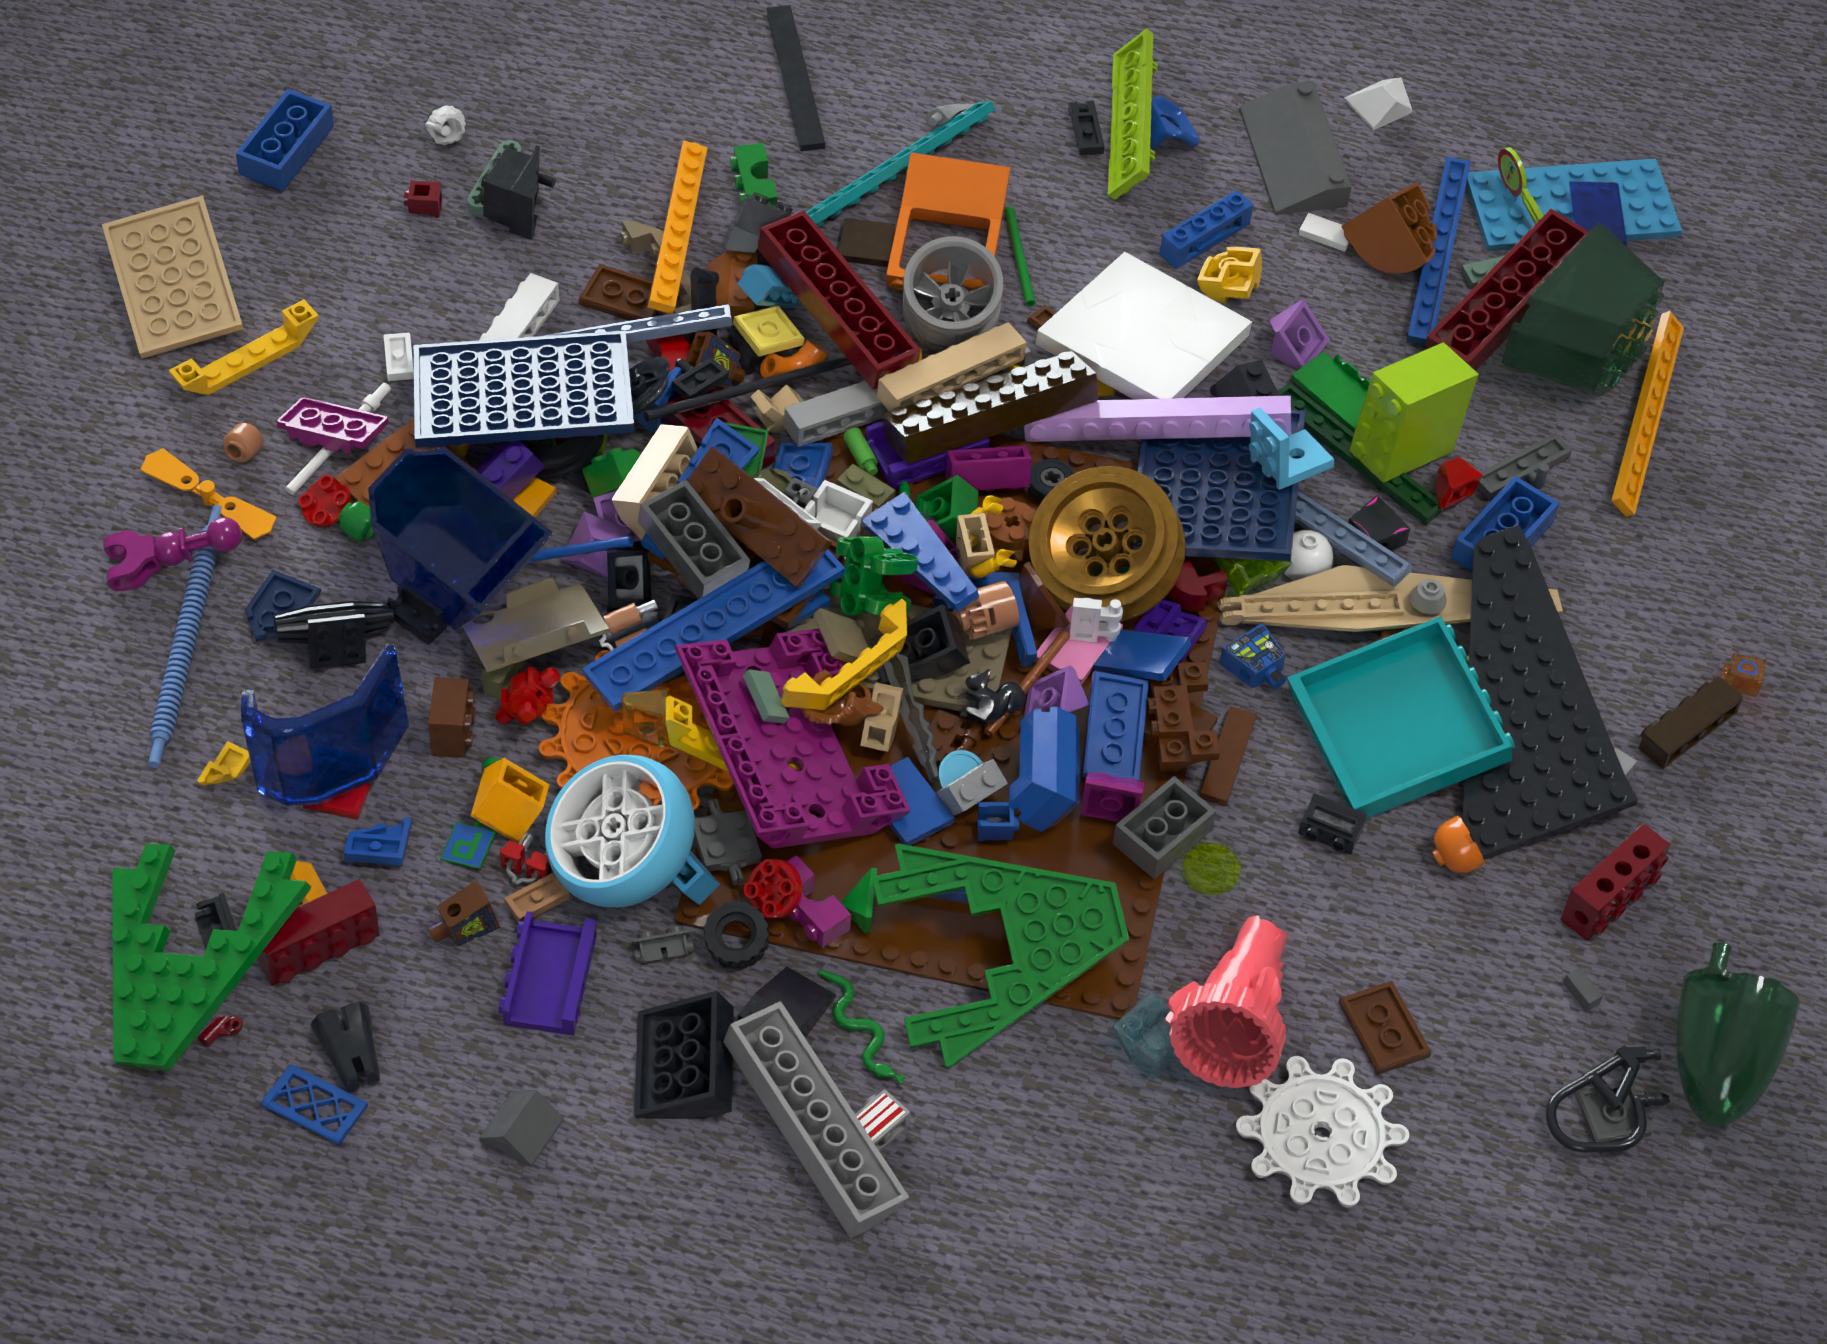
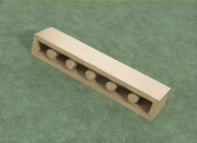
M1009 322L993 327L983 334L973 336L958 345H952L942 352L930 355L917 363L909 364L892 374H886L879 379L877 398L888 411H892L896 407L914 404L920 399L938 396L944 391L962 388L966 384L976 382L1023 361L1027 342Z

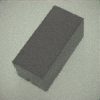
M1581 968L1566 975L1563 984L1585 1012L1600 1005L1603 995Z

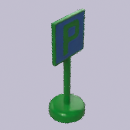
M494 757L485 758L481 765L482 773L486 767L500 759ZM478 820L475 821L474 826L456 822L440 860L481 870L496 831L481 828L482 823Z

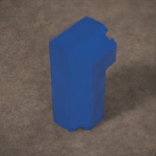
M1050 707V712H1042V708L1033 709L1021 721L1019 778L1009 786V804L1013 810L1015 808L1019 809L1021 812L1019 818L1022 823L1043 832L1049 827L1052 828L1060 823L1079 805L1080 730L1077 726L1076 715L1059 707Z

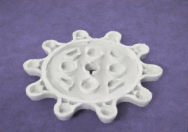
M1293 1056L1286 1064L1289 1074L1288 1081L1280 1085L1273 1084L1264 1079L1261 1083L1250 1086L1252 1096L1263 1105V1110L1255 1116L1247 1115L1240 1117L1237 1120L1236 1129L1240 1136L1258 1140L1264 1147L1263 1152L1253 1159L1251 1169L1254 1175L1259 1178H1266L1276 1173L1289 1177L1292 1181L1290 1196L1297 1205L1308 1203L1312 1199L1315 1190L1327 1189L1336 1195L1343 1207L1350 1208L1359 1202L1360 1193L1357 1183L1360 1179L1369 1178L1381 1185H1388L1395 1181L1397 1171L1392 1164L1384 1159L1383 1150L1386 1147L1405 1144L1409 1139V1131L1401 1124L1388 1123L1381 1115L1382 1108L1392 1101V1090L1383 1084L1376 1085L1367 1090L1357 1087L1353 1082L1355 1067L1351 1061L1343 1058L1338 1059L1334 1062L1329 1073L1320 1075L1310 1069L1306 1059L1300 1056ZM1318 1127L1326 1128L1330 1133L1329 1138L1315 1136L1314 1129Z

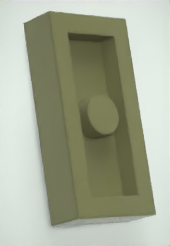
M854 464L836 480V485L872 500L873 510H877L895 497V489Z

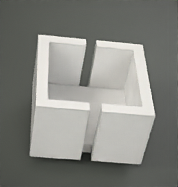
M824 480L814 494L813 501L810 500L804 510L822 523L817 529L821 534L837 542L838 538L862 536L865 529L862 526L861 519L872 513L873 501Z

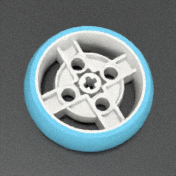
M616 755L593 762L576 773L564 785L551 807L545 832L546 853L550 866L560 883L572 895L587 903L601 907H627L643 902L669 885L685 864L692 847L695 831L693 806L686 788L678 777L666 766L652 759L636 755ZM640 783L657 785L663 804L655 806L646 795L640 793ZM585 856L594 867L600 869L599 880L584 878L579 866L578 857Z

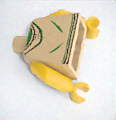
M986 496L982 508L978 507L971 514L959 515L957 518V555L960 567L968 578L982 579L999 570L1000 565L1014 567L1017 563L1016 560L1009 559L1015 551L1000 549L994 558L995 553L986 518L989 512L997 515L1002 512L1003 505L998 504L1001 501L1000 498Z

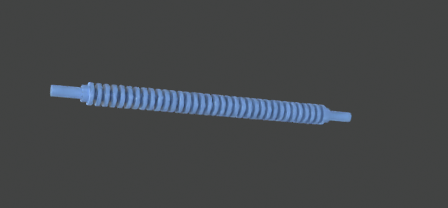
M212 506L208 525L200 533L206 532L209 524L221 517V506ZM211 546L195 551L149 734L153 746L148 765L153 768L160 766L164 746L173 737L218 551Z

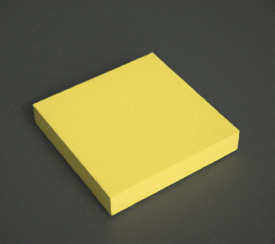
M779 305L734 316V326L758 357L803 346L805 338Z

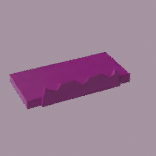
M302 397L276 423L277 428L287 430L292 442L294 438H298L305 445L316 447V444L319 443L324 446L325 450L338 453L339 449H343L350 455L351 446L363 449L389 424V420L386 416Z

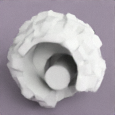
M445 105L435 109L428 115L425 126L437 144L447 145L461 140L466 124L464 115L459 109Z

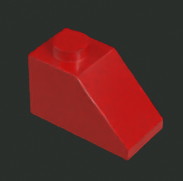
M1460 456L1442 463L1438 469L1439 475L1434 483L1439 506L1442 509H1446L1472 496L1483 474Z

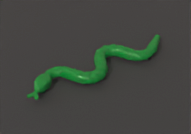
M821 969L818 970V975L838 986H842L844 989L843 996L835 1003L832 1011L834 1021L843 1029L852 1031L866 1030L873 1034V1039L862 1055L864 1066L880 1079L895 1078L899 1084H903L902 1079L906 1078L905 1075L898 1076L892 1070V1067L873 1062V1056L884 1043L885 1032L882 1026L875 1022V1020L850 1019L844 1015L845 1009L852 1002L855 995L853 985L841 975Z

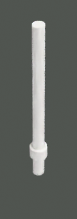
M383 383L372 395L369 394L361 402L362 406L358 410L374 413L381 405L380 401L391 391V387L387 383ZM323 447L285 487L286 492L294 495L333 451L325 450Z

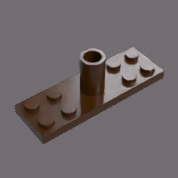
M711 446L687 480L729 532L797 587L802 586L832 544L828 538L715 447Z

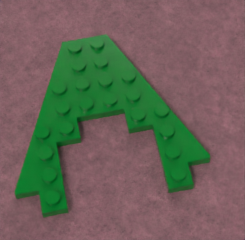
M146 843L136 869H113V1042L115 1063L123 1067L171 1070L310 891L311 885L306 881L290 880L297 861V857L293 853L267 851L239 930L213 929L204 956L162 953L170 930L164 925L148 924L176 851L171 845Z
M895 844L900 871L872 877L878 908L965 889L971 917L996 911L1001 913L1013 964L985 970L990 999L904 1018L910 1049L940 1043L946 1069L956 1065L1129 942L1114 882L904 844Z

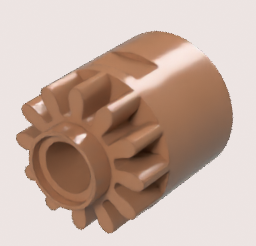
M1005 581L978 588V599L958 612L953 610L961 632L964 631L965 634H968L970 640L1010 629L1019 624V611L1016 599Z

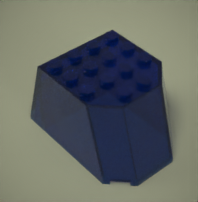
M446 447L414 451V448L405 449L368 488L371 527L390 579L398 586L401 583L405 584L444 612L447 625L454 630L481 614L553 535V531Z

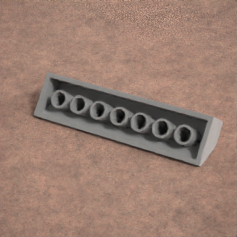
M781 1001L730 1024L723 1041L850 1239L876 1227L909 1200L910 1197Z

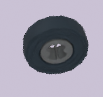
M1049 459L1038 462L1031 468L1029 491L1042 502L1056 485L1075 474V472L1063 461Z

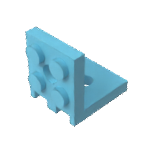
M1261 407L1251 411V423L1249 424L1251 432V443L1249 444L1251 461L1253 463L1258 461L1262 465V472L1267 478L1272 476L1276 480V487L1279 490L1334 467V458L1305 429L1288 436ZM1294 456H1299V457H1302V458L1294 459V458H1292V457H1294Z

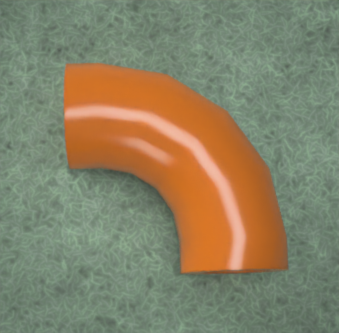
M807 339L799 351L789 357L778 356L774 353L767 355L761 364V375L766 378L823 362L829 352L816 342Z

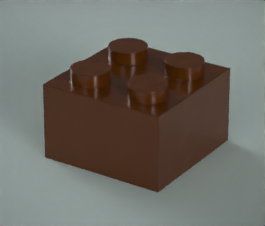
M434 677L428 722L432 756L466 758L467 747H472L473 745L471 725L475 724L476 707H474L475 692L469 688V679Z

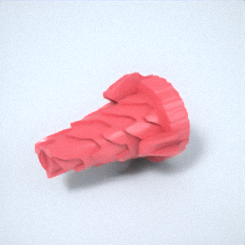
M1259 915L1249 917L1239 931L1233 949L1229 950L1222 957L1217 967L1209 975L1204 986L1191 982L1178 990L1167 1004L1171 1011L1166 1016V1023L1171 1027L1169 1038L1176 1057L1181 1060L1180 1063L1185 1068H1188L1192 1074L1199 1076L1208 1083H1214L1221 1087H1247L1257 1085L1264 1079L1269 1078L1272 1071H1275L1286 1042V1027L1282 1022L1283 1018L1279 1013V1006L1277 1004L1281 1000L1280 983L1283 976L1281 970L1284 964L1280 959L1288 939V931L1283 932L1272 922L1260 919Z

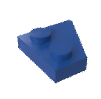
M403 818L402 824L387 828L385 823L375 825L370 829L349 832L344 851V860L348 862L403 866L412 826L411 818Z

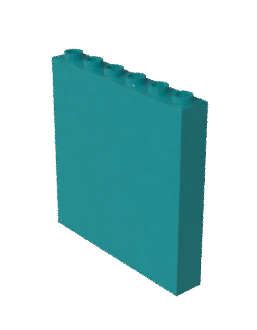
M1441 616L1287 677L1289 692L1347 806L1367 814L1366 819L1512 761V749L1515 748L1514 741L1509 732L1504 733L1501 727L1503 726L1502 719L1498 711H1492L1489 705L1491 700L1486 689H1480L1478 685L1479 678L1474 667L1469 668L1466 663L1467 655L1461 645L1457 646L1454 641L1456 636L1450 624L1446 625Z

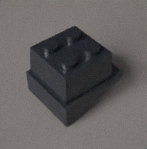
M536 145L531 155L505 148L501 156L495 158L491 171L485 173L481 182V187L484 188L481 199L483 216L509 227V233L530 240L534 237L537 215L534 214L539 183L551 188L556 183V178L539 173L540 146Z
M753 192V195L746 194L735 220H731L723 241L724 248L729 251L755 253L756 249H758L761 227L795 214L792 212V206L777 201L776 205L768 202L767 196L757 192Z

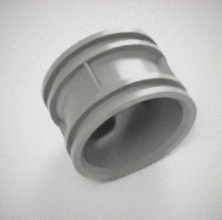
M957 236L941 237L919 248L908 262L904 274L902 308L908 329L925 346L937 351H944L952 345H958L973 336H978L996 327L1001 309L1003 275L994 255L980 243ZM948 269L949 283L939 286L929 276V274L935 271ZM968 273H971L980 279L985 286L968 292L962 285ZM914 293L933 298L934 307L924 310L918 303ZM950 298H954L956 302H950ZM970 306L985 308L973 318L966 314ZM942 318L954 319V322L943 321Z

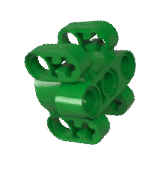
M875 536L838 538L836 554L846 557L845 574L830 584L829 593L840 597L842 612L849 616L870 613L880 615L887 605H894L903 599L906 602V613H909L911 600L902 595L903 592H888L883 585L882 579L883 575L912 574L917 570L919 558L903 553L900 549L884 548L883 541Z

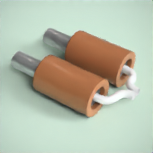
M655 600L639 607L635 603H631L603 617L611 635L643 622L641 616L658 609ZM644 628L615 641L616 646H621L647 629ZM606 633L602 634V639L599 640L601 646L607 647L610 651L614 650L609 643H603L607 635Z

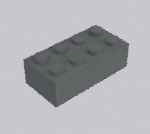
M687 480L640 504L638 523L698 599L748 571L750 563L748 556Z

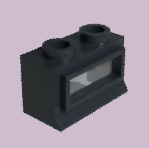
M1314 793L1301 820L1298 834L1303 835L1310 841H1318L1328 845L1337 852H1345L1351 855L1363 831L1367 814Z

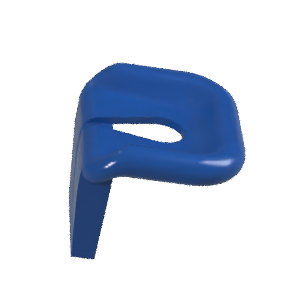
M1161 95L1152 97L1150 149L1154 150L1167 138H1178L1190 146H1197L1200 142L1199 136L1185 113L1175 103ZM1166 118L1172 120L1177 125V127Z

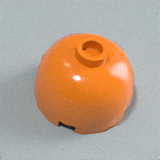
M1458 815L1448 819L1439 826L1434 835L1436 849L1432 851V854L1439 866L1445 864L1452 872L1467 874L1485 865V861L1477 844L1470 837L1469 830Z

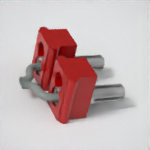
M528 833L523 835L519 843L508 840L505 847L500 848L501 867L506 869L507 874L513 878L511 882L519 885L521 882H536L551 874V866L546 852L542 854L534 851L530 859L525 860V851L533 840V836L531 834L528 835ZM526 863L527 878L517 880L515 874H521L522 866Z

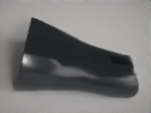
M355 1002L342 1007L341 1022L336 1010L318 1014L312 1020L310 1026L348 1091L360 1089L358 1071H362L368 1086L378 1083L380 1081V1071L374 1046L369 1007L361 1002Z

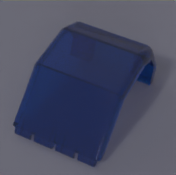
M388 644L383 648L352 695L299 717L273 718L258 710L254 690L242 691L241 719L257 792L287 807L321 804L378 779L409 727L398 655L394 644Z

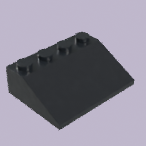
M718 991L638 1011L634 1116L636 1118L706 1119L732 1112L733 1056L723 1041L730 1024L734 1023V1007Z

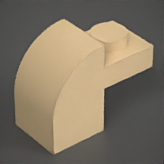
M785 385L772 398H769L759 389L751 396L757 404L754 407L755 413L765 427L774 433L785 430L783 426L785 407L803 402L800 395L788 385Z
M875 683L872 702L880 704L884 709L880 713L866 717L860 746L889 751L900 716L899 709L903 688Z

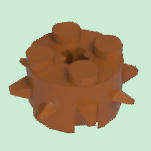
M1010 497L1002 498L998 503L1003 505L1002 512L998 515L989 512L986 518L995 553L994 558L998 550L1004 549L1015 551L1009 559H1016L1018 562H1021L1030 556L1029 533L1036 510L1025 503L1014 501Z

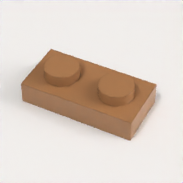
M553 872L505 897L504 900L506 907L519 923V921H524L526 911L533 912L534 918L570 899V892L560 883Z

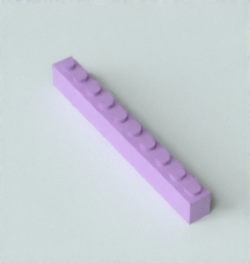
M1291 396L1098 400L1024 425L1025 441L1251 437L1249 429L1251 411L1259 407L1290 436Z

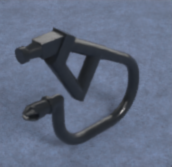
M1624 1045L1616 1050L1614 1056L1556 1091L1549 1099L1546 1107L1547 1125L1552 1136L1564 1147L1582 1153L1619 1152L1637 1145L1645 1135L1647 1128L1644 1105L1645 1107L1653 1105L1664 1106L1670 1102L1669 1095L1663 1092L1652 1094L1645 1092L1644 1095H1635L1632 1101L1636 1117V1128L1630 1137L1621 1141L1580 1142L1573 1140L1560 1129L1556 1111L1563 1099L1589 1084H1592L1611 1108L1617 1111L1623 1106L1640 1069V1063H1645L1647 1060L1652 1059L1661 1060V1049L1655 1048L1651 1050L1646 1049V1047H1626ZM1622 1066L1625 1073L1614 1093L1602 1077Z

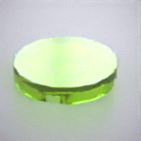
M1214 842L1201 843L1191 852L1189 851L1183 866L1184 877L1189 885L1200 893L1208 895L1224 894L1232 890L1238 883L1241 871L1240 861L1236 854L1233 855L1225 845Z

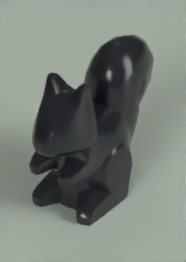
M990 669L983 673L969 676L965 680L969 690H966L962 695L963 698L971 702V705L964 708L960 713V717L971 723H978L982 727H986L990 723L1001 719L1006 711L1012 714L1016 710L1020 711L1026 701L1024 690L1014 682H1004L998 687L996 692L988 688Z

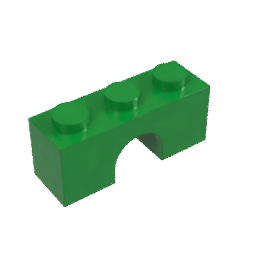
M764 143L734 146V157H730L731 171L737 174L734 176L736 190H741V193H739L740 207L746 194L753 195V192L767 196L768 202L776 205L778 197L773 179L760 180V178H768V158Z

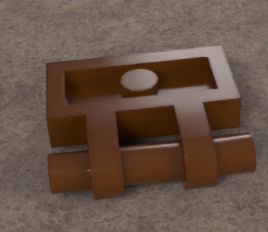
M938 710L929 728L934 735L933 746L938 751L937 766L940 767L943 759L953 751L966 750L970 752L972 746H976L980 739L979 734L982 726L978 723H972L970 729L964 730L962 729L964 727V719ZM925 733L922 740L928 756V763H930L929 749L927 746L929 735ZM955 741L961 742L959 748H952Z

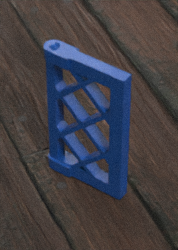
M290 1064L263 1098L261 1106L340 1146L367 1108L368 1102ZM293 1077L307 1083V1085L289 1088V1083ZM312 1089H318L332 1096V1098L315 1101ZM309 1090L312 1102L294 1106L291 1094ZM288 1095L290 1107L286 1108L276 1103V1100L279 1097ZM338 1102H344L354 1108L350 1113L341 1114ZM335 1103L338 1115L320 1119L317 1107ZM314 1108L316 1120L311 1121L296 1112ZM340 1122V1127L336 1132L322 1126Z

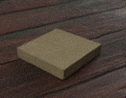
M821 608L814 613V618L831 657L852 664L858 659L861 652L868 648L856 620Z

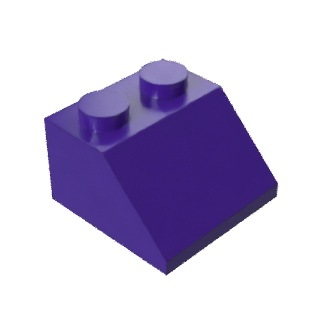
M519 440L515 442L504 441L500 442L475 468L477 471L475 474L502 500L505 498L511 502L545 465Z

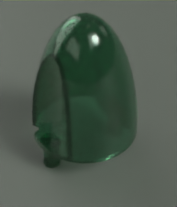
M1721 942L1712 944L1709 966L1704 969L1690 971L1684 976L1679 999L1676 1030L1678 1071L1685 1098L1694 1114L1701 1121L1718 1127L1729 1125L1743 1117L1762 1097L1784 1057L1800 1005L1799 998L1776 979H1767L1746 972L1733 973L1726 970L1732 947Z

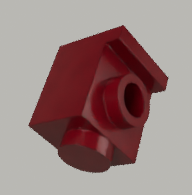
M411 180L409 191L404 192V206H408L409 213L434 215V218H440L443 200L441 182Z

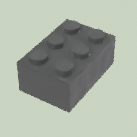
M1174 776L1116 824L1112 844L1153 879H1156L1213 830L1216 810Z

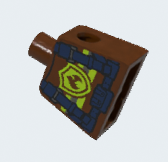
M696 332L686 362L694 368L711 357L729 371L728 380L715 388H729L731 382L736 384L742 383L746 373L745 370L737 367L740 359L739 352L711 332Z
M477 880L439 904L437 909L442 920L427 927L435 943L451 935L457 946H461L501 928L493 908Z

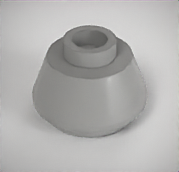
M1427 579L1421 581L1410 593L1411 605L1422 614H1437L1445 608L1447 603L1443 586L1435 580Z

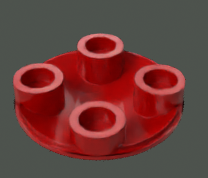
M329 474L321 476L317 482L309 487L306 493L299 497L298 502L305 520L316 527H327L338 522L339 514L351 502V493L348 485L342 482L344 485L342 486L335 477Z

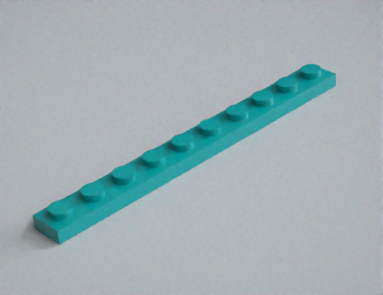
M992 101L977 102L817 204L806 213L818 227L824 224L823 220L827 217L831 218L843 212L842 208L844 206H850L861 200L860 196L878 190L880 183L898 177L897 172L902 169L907 170L911 153L932 155L935 153L934 149L936 147H942L953 141L952 137L968 132L972 124H978L989 118L988 114L996 110Z

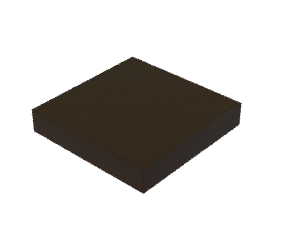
M845 218L839 253L847 262L888 267L895 224Z

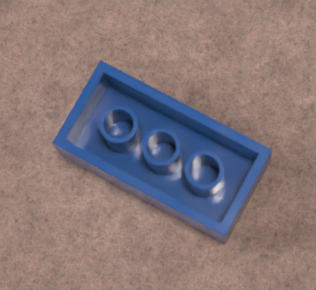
M287 89L236 152L239 175L284 191L334 127L332 105Z
M1514 476L1456 538L1451 560L1472 572L1473 553L1478 541L1487 535L1516 525L1521 527L1532 547L1554 523L1560 503Z

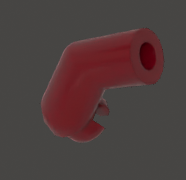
M238 1016L216 1017L199 1035L198 1040L203 1045L210 1047L220 1036L238 1034L243 1028V1021Z

